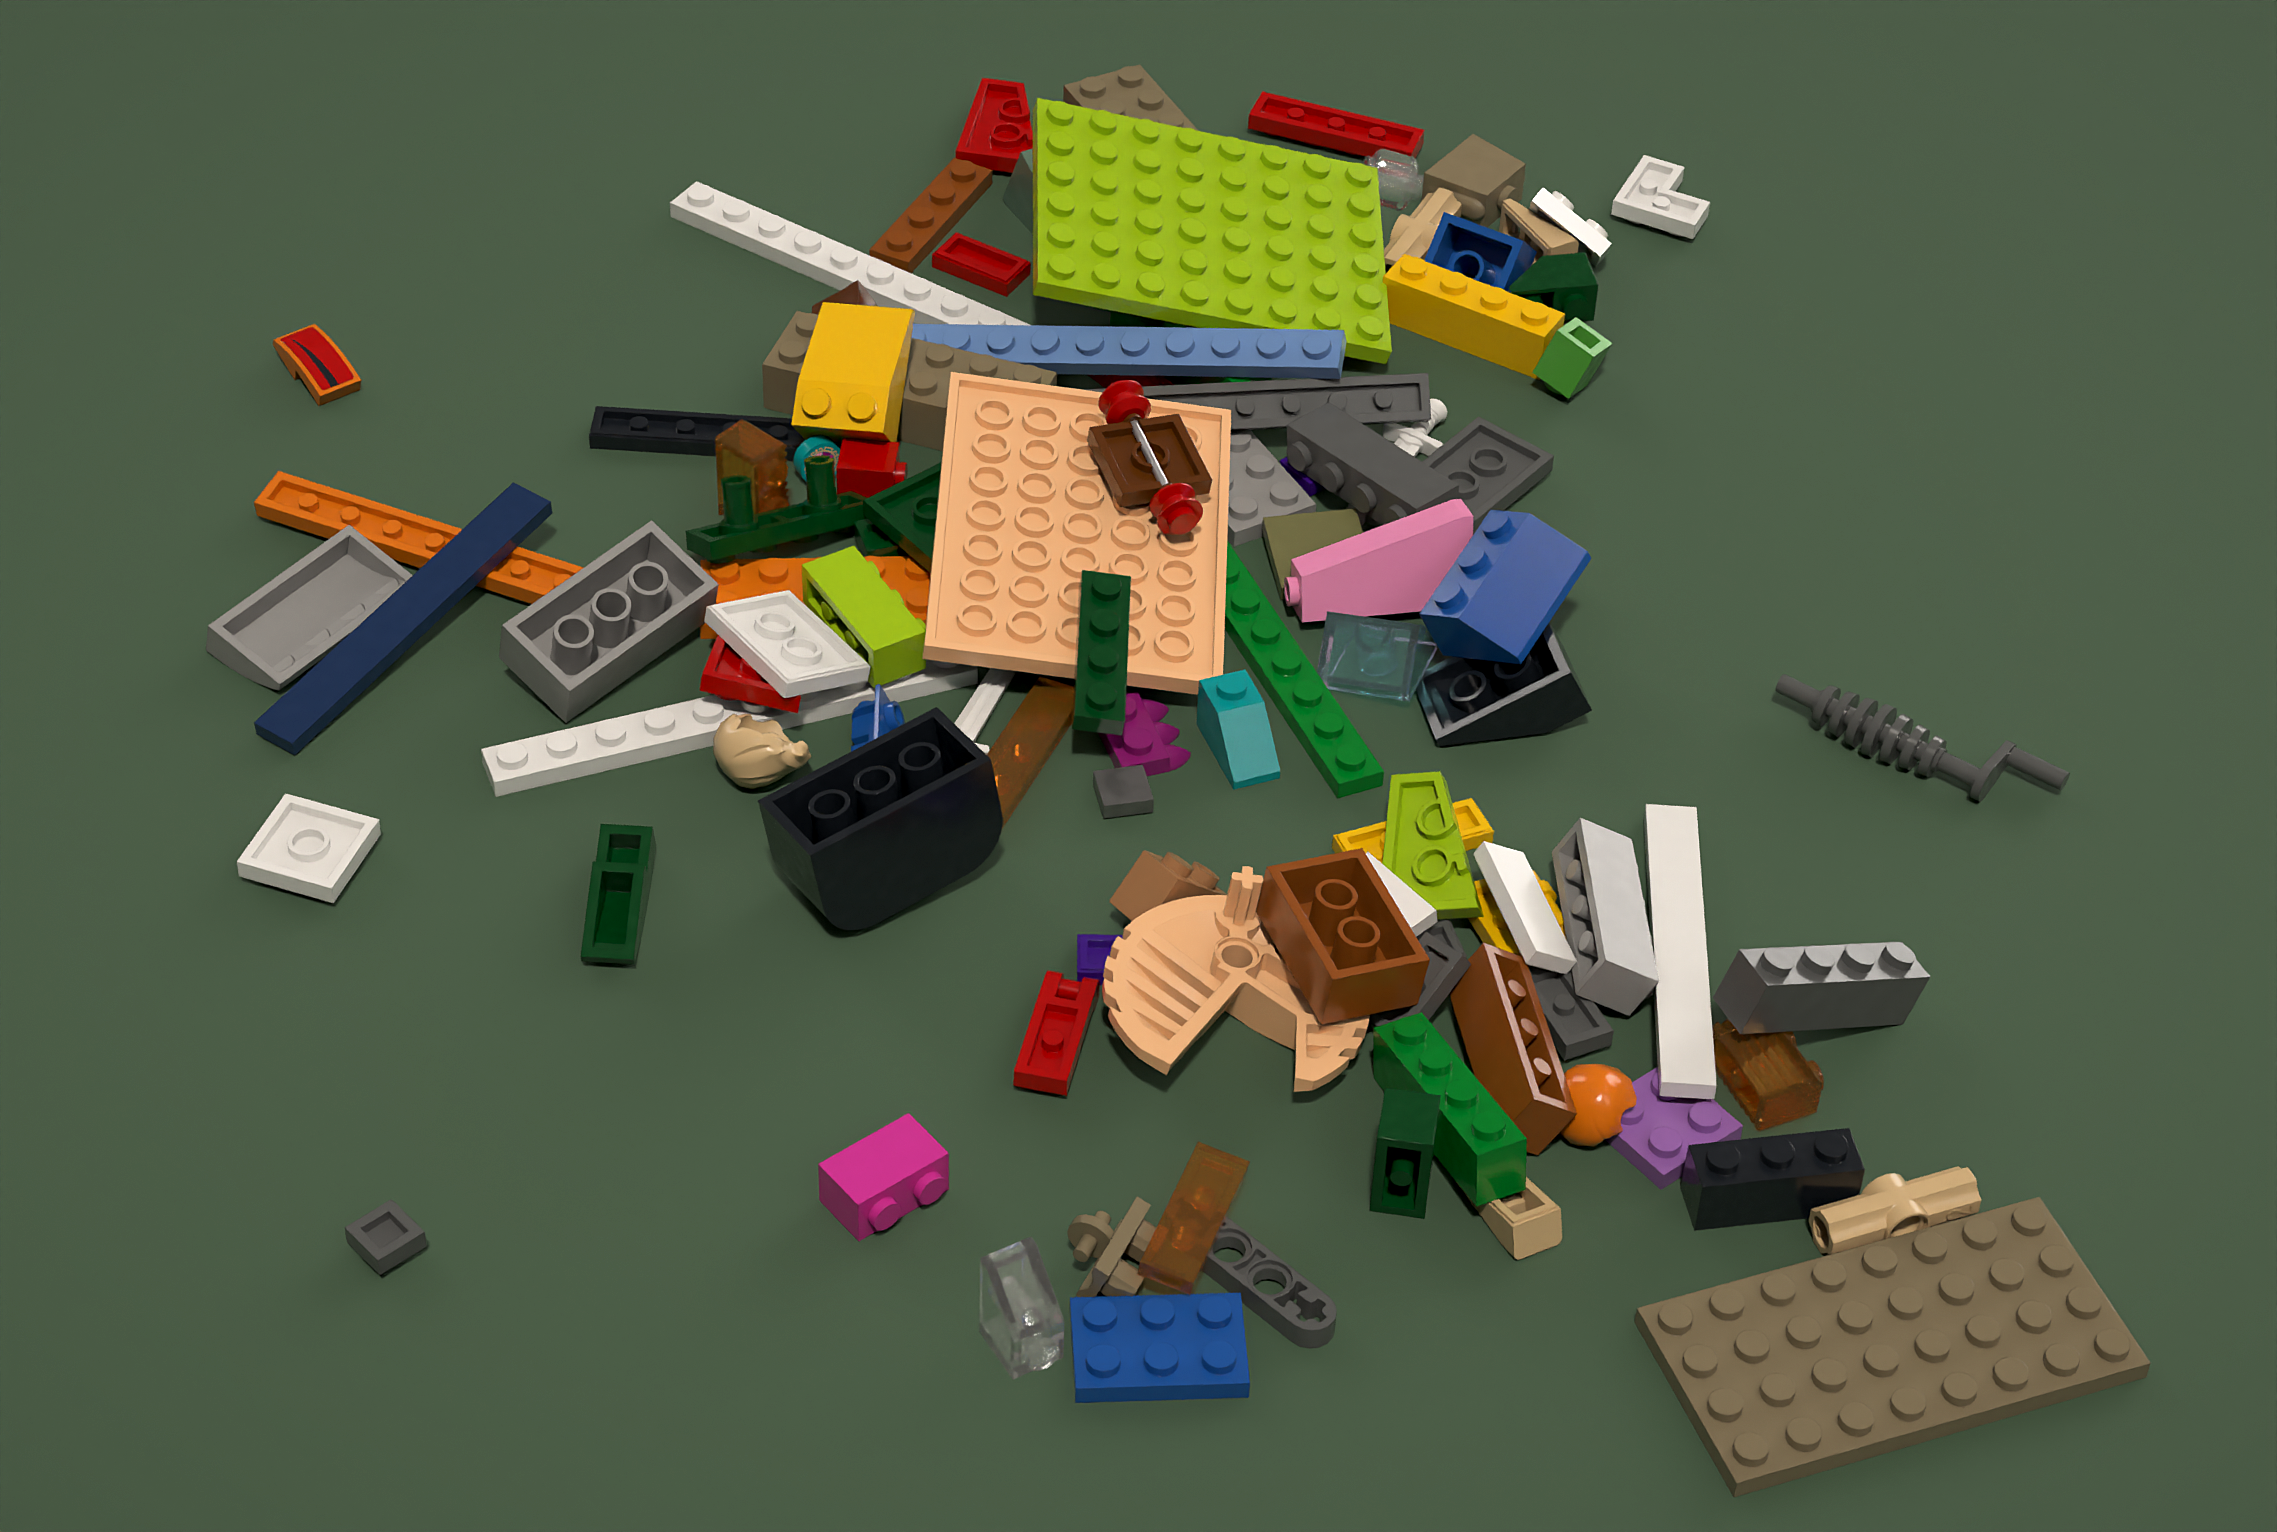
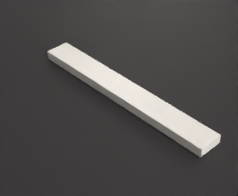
M1646 804L1644 832L1650 935L1659 978L1654 991L1659 1096L1714 1099L1717 1085L1697 807Z

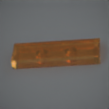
M1201 1142L1197 1143L1140 1261L1138 1275L1189 1295L1191 1294L1245 1179L1250 1161Z

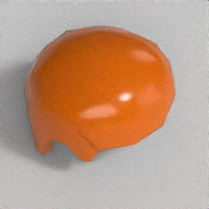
M1580 1064L1570 1068L1564 1076L1577 1114L1559 1134L1571 1144L1593 1147L1604 1139L1621 1133L1623 1130L1621 1117L1624 1111L1636 1105L1637 1098L1631 1079L1619 1069L1603 1064Z

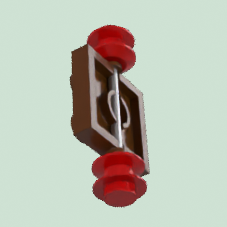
M1133 380L1113 382L1102 392L1098 400L1099 409L1106 415L1107 424L1090 427L1087 442L1119 507L1150 503V512L1157 518V526L1161 532L1168 535H1181L1190 532L1203 515V507L1199 501L1195 500V497L1197 495L1209 494L1212 484V478L1179 414L1148 418L1151 412V404L1144 397L1142 386Z

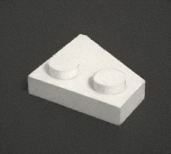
M1542 188L1531 201L1529 210L1572 235L1579 242L1578 253L1585 252L1589 262L1597 266L1606 256L1612 244L1606 239L1608 233L1595 221L1588 219L1585 222L1572 211L1574 209L1573 204L1561 193L1554 191L1551 194L1545 188Z

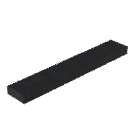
M596 406L589 433L590 449L793 461L797 448L805 439L791 425L792 418ZM834 442L841 449L842 443Z

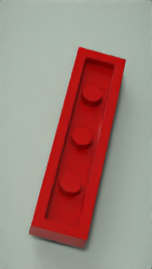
M1263 91L1248 116V129L1261 131L1270 136H1282L1303 141L1312 146L1320 145L1341 150L1350 155H1362L1383 160L1392 165L1411 167L1424 142V129Z

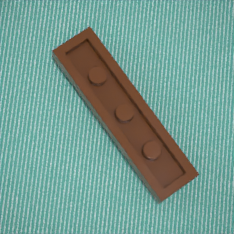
M953 158L869 249V256L912 273L992 185V170L975 165L967 160Z

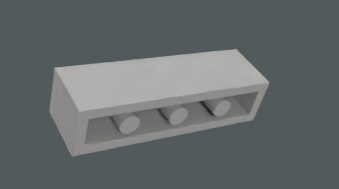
M1579 818L1552 851L1566 939L1577 960V963L1572 967L1575 992L1578 996L1630 1016L1644 999L1649 998L1654 993L1655 986L1659 982L1632 839Z

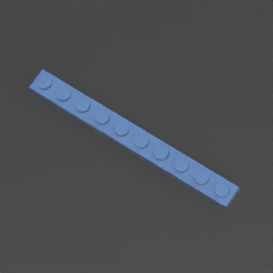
M913 324L911 337L931 343L945 344L953 348L978 354H987L995 358L1020 364L1033 365L1041 369L1057 372V374L1341 379L1347 342L1344 330Z

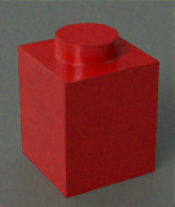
M843 438L836 467L837 494L852 491L869 498L907 479L908 463L900 462L899 442Z

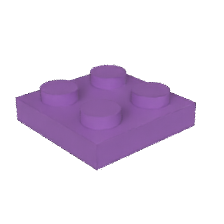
M1658 1067L1632 1082L1637 1098L1636 1105L1624 1111L1621 1117L1622 1132L1604 1140L1662 1190L1683 1176L1688 1145L1741 1139L1743 1125L1713 1099L1659 1096Z

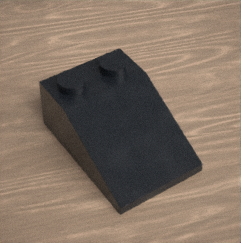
M1550 622L1522 664L1450 657L1411 677L1439 746L1548 733L1592 711L1566 650Z

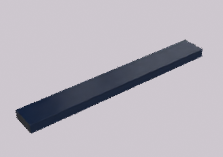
M513 482L254 722L256 734L296 755L553 513L551 501Z

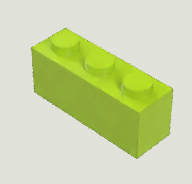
M855 546L802 564L803 602L871 666L868 682L873 688H875V685H884L926 669V659H922L926 633L925 623L920 618L915 619L905 607L900 593L888 587L881 578L876 565L872 561L867 562Z

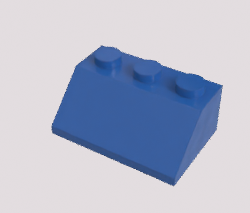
M1490 510L1419 615L1444 656L1522 664L1591 560V556L1587 550L1530 513Z

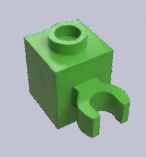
M1575 317L1556 331L1532 373L1542 379L1549 390L1556 394L1564 395L1569 399L1588 385L1612 343Z

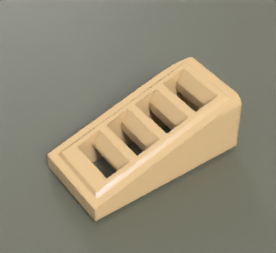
M1511 198L1503 200L1499 232L1523 240L1537 252L1532 265L1541 256L1578 253L1579 242L1568 232Z
M1527 1177L1526 1190L1477 1207L1467 1196L1500 1243L1517 1260L1557 1246L1562 1241L1561 1208Z

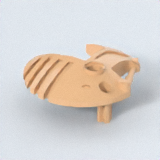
M1242 866L1241 873H1232L1227 895H1202L1173 900L1146 911L1124 928L1123 937L1118 936L1111 947V957L1107 956L1102 985L1103 1001L1109 1007V1020L1125 1045L1139 1059L1165 1075L1184 1056L1194 1042L1226 1011L1257 1033L1295 1050L1294 1092L1312 1091L1340 1075L1348 1067L1349 1060L1357 1056L1362 1041L1365 1038L1370 1015L1320 1024L1256 913L1263 876L1253 875L1252 867Z

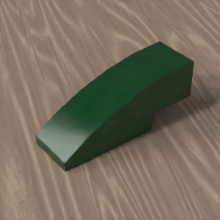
M600 825L596 861L592 862L580 956L581 961L635 964L645 922L656 851V841L652 826Z

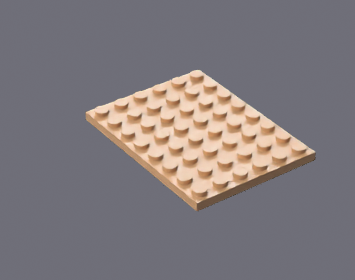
M951 372L948 386L926 615V633L922 659L1074 679L1079 582L1082 570L1131 576L1127 686L1198 695L1199 680L1223 675L1231 410L1148 399L1151 404V412L1148 418L1173 414L1180 415L1212 478L1210 493L1195 497V500L1199 501L1203 507L1201 520L1188 533L1168 535L1159 530L1157 518L1150 512V503L1119 507L1087 442L1090 427L1107 424L1106 415L1100 411L1098 406V400L1102 392Z

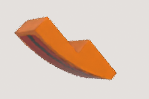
M312 324L273 339L272 345L294 380L299 378L303 380L318 406L360 390L361 379L338 346L317 325Z

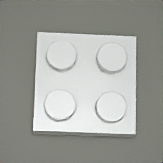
M285 793L237 860L239 877L334 903L381 835L379 819Z

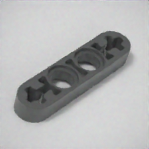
M1183 1195L1172 1199L1166 1205L1163 1233L1168 1236L1166 1241L1169 1245L1229 1293H1241L1242 1303L1292 1343L1309 1349L1322 1347L1334 1337L1337 1309L1332 1299L1207 1200L1199 1196ZM1179 1221H1182V1222H1184L1185 1224L1180 1225V1224H1179ZM1194 1221L1199 1223L1198 1227L1193 1223ZM1230 1247L1239 1250L1244 1256L1236 1262H1224L1219 1260L1214 1253L1221 1248ZM1271 1279L1281 1283L1284 1289L1277 1294L1269 1295L1258 1291L1254 1285L1261 1280ZM1300 1316L1307 1320L1305 1322L1301 1321ZM1314 1318H1320V1322L1316 1321Z

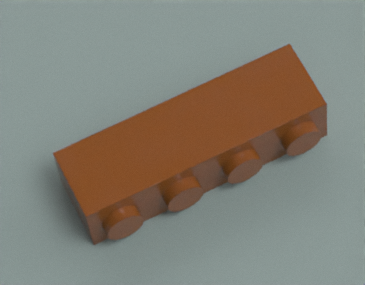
M1483 943L1468 959L1471 963L1470 967L1449 993L1454 1014L1457 1018L1475 1077L1527 1138V1152L1539 1155L1576 1116L1577 1112L1528 965L1525 964L1522 956Z

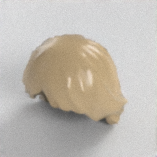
M751 714L730 715L720 723L713 738V753L720 768L737 785L750 789L768 786L788 773L804 766L811 758L808 745L804 741L797 743L790 741L776 720L754 721Z

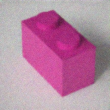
M908 1113L818 1164L819 1201L858 1241H861L876 1231H882L891 1227L899 1218L923 1204L933 1203L944 1192L948 1191L949 1153Z

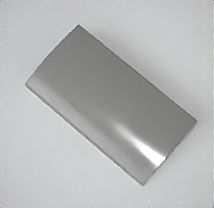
M348 525L209 624L206 651L242 676L268 688L280 690L323 659L413 575L351 525Z

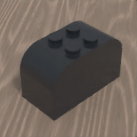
M937 707L758 800L770 851L776 865L833 925L845 930H860L873 926L968 875L978 868L992 853L998 843L1003 826L1002 810L991 759Z

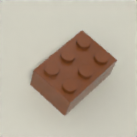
M1363 848L1266 867L1256 913L1321 1025L1418 1005L1430 959Z

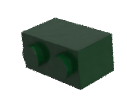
M1385 1088L1377 1135L1369 1211L1425 1219L1441 1095Z

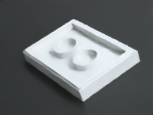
M790 590L706 607L704 622L783 698L868 681L871 666Z

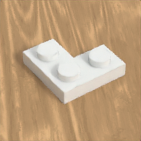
M1644 155L1614 198L1611 215L1627 219L1635 224H1644L1661 229L1675 236L1693 239L1708 217L1710 202L1676 192L1683 181V166Z

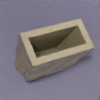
M1472 134L1424 173L1422 200L1428 193H1434L1438 188L1450 190L1457 201L1462 204L1460 218L1489 227L1501 217L1503 200L1511 198L1518 203L1522 199L1526 163Z

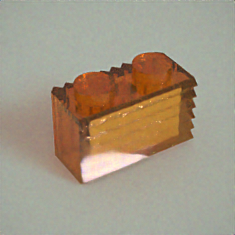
M743 419L715 437L719 515H724L721 479L733 475H744L747 478H751L754 514L789 506L787 501L789 497L786 495L789 489L786 488L788 484L786 481L788 476V465L786 462L788 460L785 459L787 452L784 451L787 447L785 443Z
M1726 1019L1722 1024L1717 1021L1712 1026L1715 1070L1718 1071L1719 1078H1723L1724 1085H1728L1729 1092L1734 1094L1735 1100H1739L1740 1108H1744L1745 1114L1749 1115L1751 1123H1755L1756 1130L1760 1131L1817 1112L1820 1094L1824 1088L1823 1075L1817 1063L1813 1060L1806 1061L1798 1050L1793 1031L1740 1034L1729 1019Z

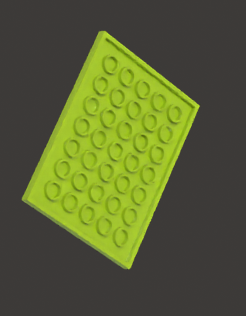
M1037 98L1033 108V295L1198 328L1344 330L1347 341L1344 356L1387 364L1392 353L1387 285L1383 283V276L1386 274L1378 170L1376 167L1327 158L1318 154L1288 150L1275 145H1264L1240 140L1231 136L1225 137L1201 132L1192 128L1167 125L1149 119H1138L1114 114L1105 110L1075 106L1062 101Z

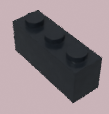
M1850 1128L1688 1145L1680 1189L1694 1231L1808 1219L1812 1208L1860 1195L1865 1168Z

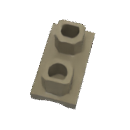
M1137 1196L1114 1231L1109 1226L1111 1217L1104 1211L1096 1212L1095 1216L1078 1215L1073 1219L1068 1227L1067 1234L1070 1242L1075 1247L1072 1253L1074 1258L1080 1262H1086L1089 1257L1097 1258L1076 1296L1095 1297L1098 1292L1105 1296H1134L1146 1274L1120 1257L1124 1252L1149 1268L1168 1238L1166 1234L1143 1219L1151 1206L1149 1203Z

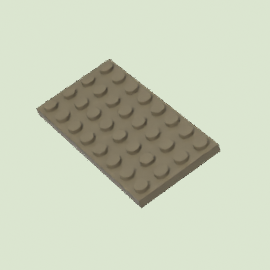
M2040 1197L1638 1307L1634 1321L1733 1497L2146 1378L2151 1364Z

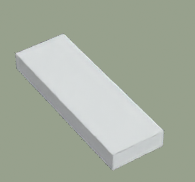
M1483 841L1474 852L1475 860L1525 964L1567 975L1577 963V960L1524 853Z

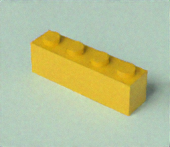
M1403 254L1383 276V283L1387 285L1390 324L1540 380L1532 372L1556 331L1564 326L1565 313L1407 254Z

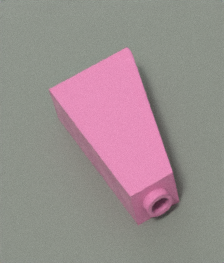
M1454 499L1291 559V577H1285L1284 579L1287 606H1293L1302 623L1422 611L1472 538L1473 515L1462 499Z

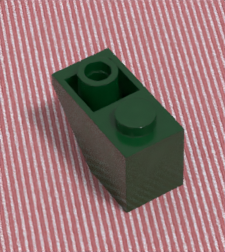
M1585 252L1541 256L1509 286L1508 292L1565 313L1564 323L1570 322L1575 317L1581 321H1593L1599 284Z

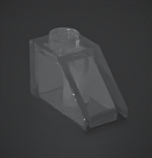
M1032 1237L980 1258L979 1332L1012 1379H1016L1031 1371H1041L1048 1368L1056 1360L1063 1358L1064 1318L1038 1246Z

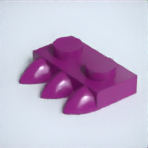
M1138 691L1126 694L1125 724L1122 735L1098 732L1115 768L1143 765L1146 776H1152L1176 770L1190 759L1191 752L1170 744L1179 736V729L1159 722L1169 712L1167 706L1153 700L1141 699Z

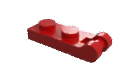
M1046 971L1014 1069L1013 1086L1067 1096L1092 1012L1095 1011L1097 1006L1100 979L1083 977L1081 982L1064 979V973Z

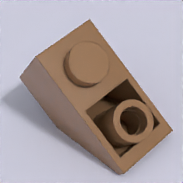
M1144 850L1109 902L1133 921L1146 911L1173 900L1193 896L1227 894L1216 886L1220 878L1204 865L1196 861L1190 865L1171 852H1167L1162 857Z

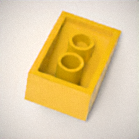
M822 302L799 374L791 423L805 440L813 436L823 435L837 443H842L843 438L897 442L915 317L913 309Z

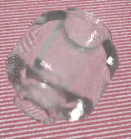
M1379 149L1372 157L1368 155L1365 157L1362 164L1376 167L1378 170L1380 206L1402 211L1409 205L1411 199L1419 200L1423 190L1424 175L1419 174L1416 158L1387 149Z

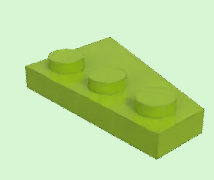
M1440 771L1391 775L1382 864L1436 909L1437 919L1484 917L1444 776Z

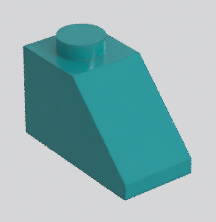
M1246 669L1199 680L1196 724L1233 790L1280 779L1281 771L1265 703Z

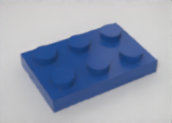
M1241 1293L1070 1297L1069 1316L1075 1403L1249 1398L1250 1378Z

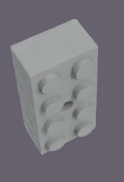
M651 520L504 623L501 629L499 658L567 723L705 623L706 607L716 604L719 584Z

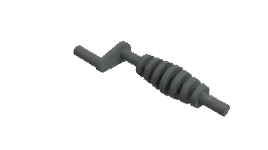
M1786 674L1781 676L1776 685L1775 691L1810 708L1811 712H1813L1812 721L1818 725L1824 726L1830 719L1828 725L1829 732L1840 737L1846 731L1844 740L1850 746L1856 748L1862 741L1861 753L1872 758L1881 748L1879 759L1889 764H1892L1900 755L1898 766L1907 770H1911L1920 761L1917 770L1918 774L1929 777L1933 772L1940 771L1971 786L1970 797L1979 802L1986 797L2007 766L2019 770L2060 791L2064 788L2070 776L2069 772L2017 748V744L2008 740L2000 746L1980 769L1947 753V742L1938 735L1934 736L1928 743L1929 729L1919 724L1912 731L1913 719L1904 713L1896 719L1897 709L1888 704H1884L1878 710V701L1868 697L1859 704V694L1847 691L1839 700L1841 689L1828 685L1824 690L1819 691Z

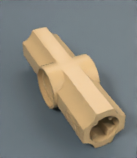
M1438 188L1436 192L1426 195L1411 216L1402 214L1398 217L1392 229L1389 244L1384 249L1386 273L1403 254L1425 259L1444 212L1459 218L1461 217L1462 204L1457 201L1452 191Z
M1957 1166L1909 1181H1905L1900 1174L1891 1173L1880 1176L1870 1182L1863 1189L1861 1195L1812 1208L1808 1222L1812 1230L1814 1244L1822 1255L1826 1253L1830 1255L1978 1213L1981 1197L1977 1188V1180L1968 1167L1960 1168Z

